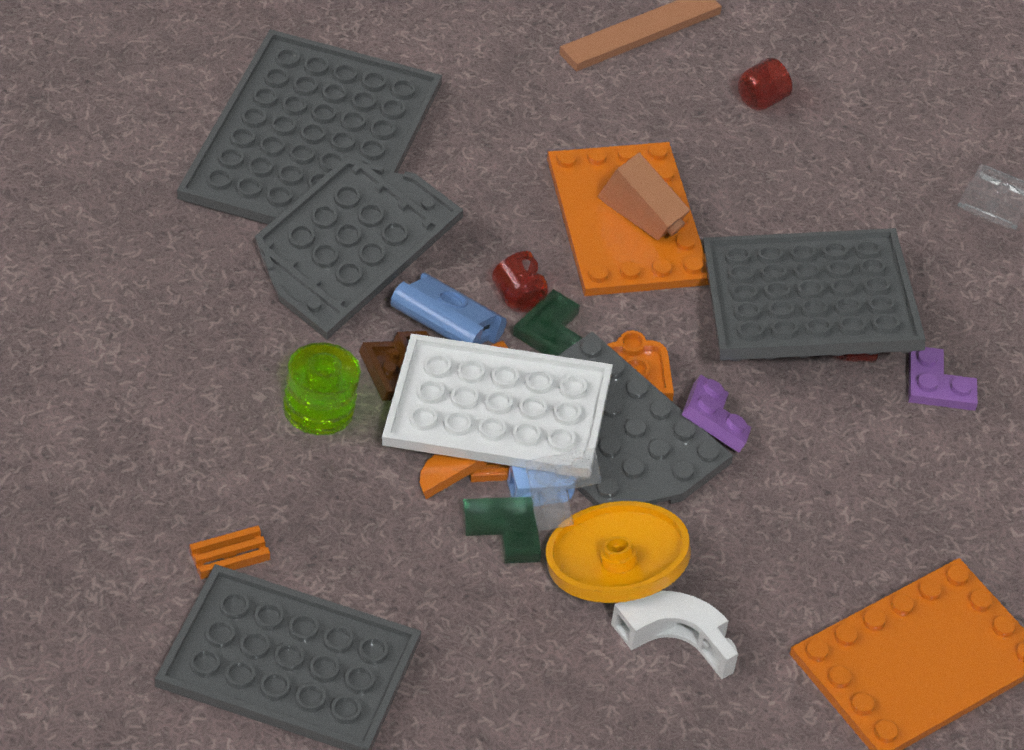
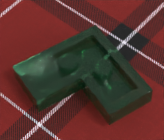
M553 289L514 325L513 336L542 354L558 356L583 338L565 327L579 314L580 305Z
M534 497L463 499L466 536L501 535L504 564L540 562L541 548Z

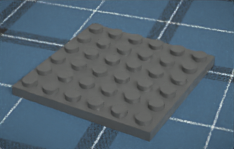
M896 228L703 238V250L705 253L720 360L740 361L743 359L760 358L771 360L780 357L807 358L821 355L842 356L845 354H877L882 352L909 353L925 350L926 339Z

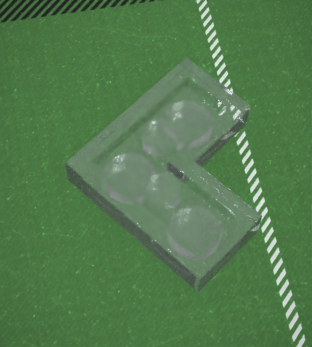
M596 447L525 461L538 531L574 525L568 489L602 483Z

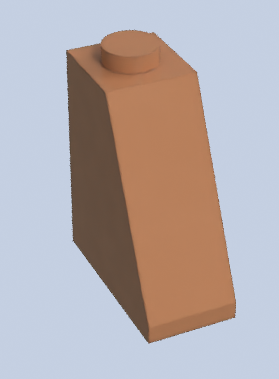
M640 152L614 172L598 195L602 202L657 240L667 233L673 236L685 225L683 219L690 211Z

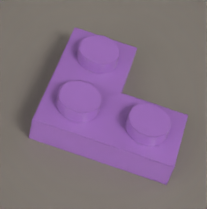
M925 347L923 351L909 352L910 403L976 410L978 404L977 378L944 374V349Z
M700 375L692 386L682 416L739 453L747 442L751 427L739 415L731 414L723 409L729 393L724 390L722 385L713 379H707Z

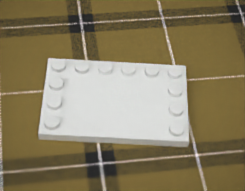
M411 333L382 434V445L590 478L613 364Z

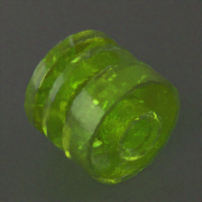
M326 342L307 344L298 348L291 355L287 367L283 410L285 417L294 427L305 433L329 435L344 430L350 424L355 411L361 374L359 362L354 355L339 345Z

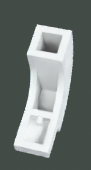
M662 590L645 598L619 602L614 605L611 624L631 650L657 638H677L690 643L698 649L721 679L734 673L738 653L732 640L725 638L729 621L707 602L681 592Z

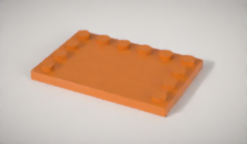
M669 142L548 151L547 161L584 296L709 285L705 253L691 209L683 219L685 225L673 236L667 233L657 240L602 202L598 197L614 172L640 152L690 209Z
M960 558L792 646L789 653L869 750H903L1024 681V628Z

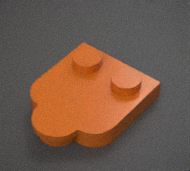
M634 330L624 332L616 342L607 344L667 398L673 401L674 390L669 356L663 344L653 340H646L642 333Z

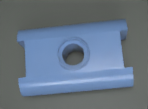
M425 272L421 274L420 280L407 284L403 281L400 283L391 297V306L447 339L482 344L486 341L496 343L506 328V318Z

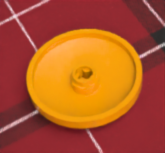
M637 501L609 502L581 510L564 520L553 531L546 546L547 566L553 581L572 596L601 603L633 601L665 589L682 575L688 566L691 556L689 533L682 520L663 507Z

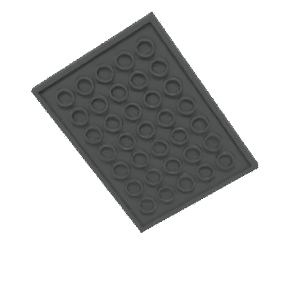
M270 29L178 187L177 199L269 224L346 157L360 160L365 164L382 165L384 170L398 173L442 84V75Z

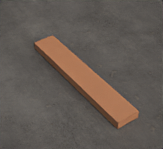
M676 0L560 46L559 54L577 72L721 14L722 6L716 0Z

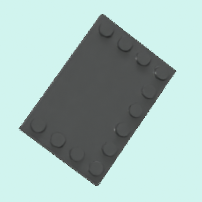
M215 564L155 677V687L343 750H372L421 640V631Z

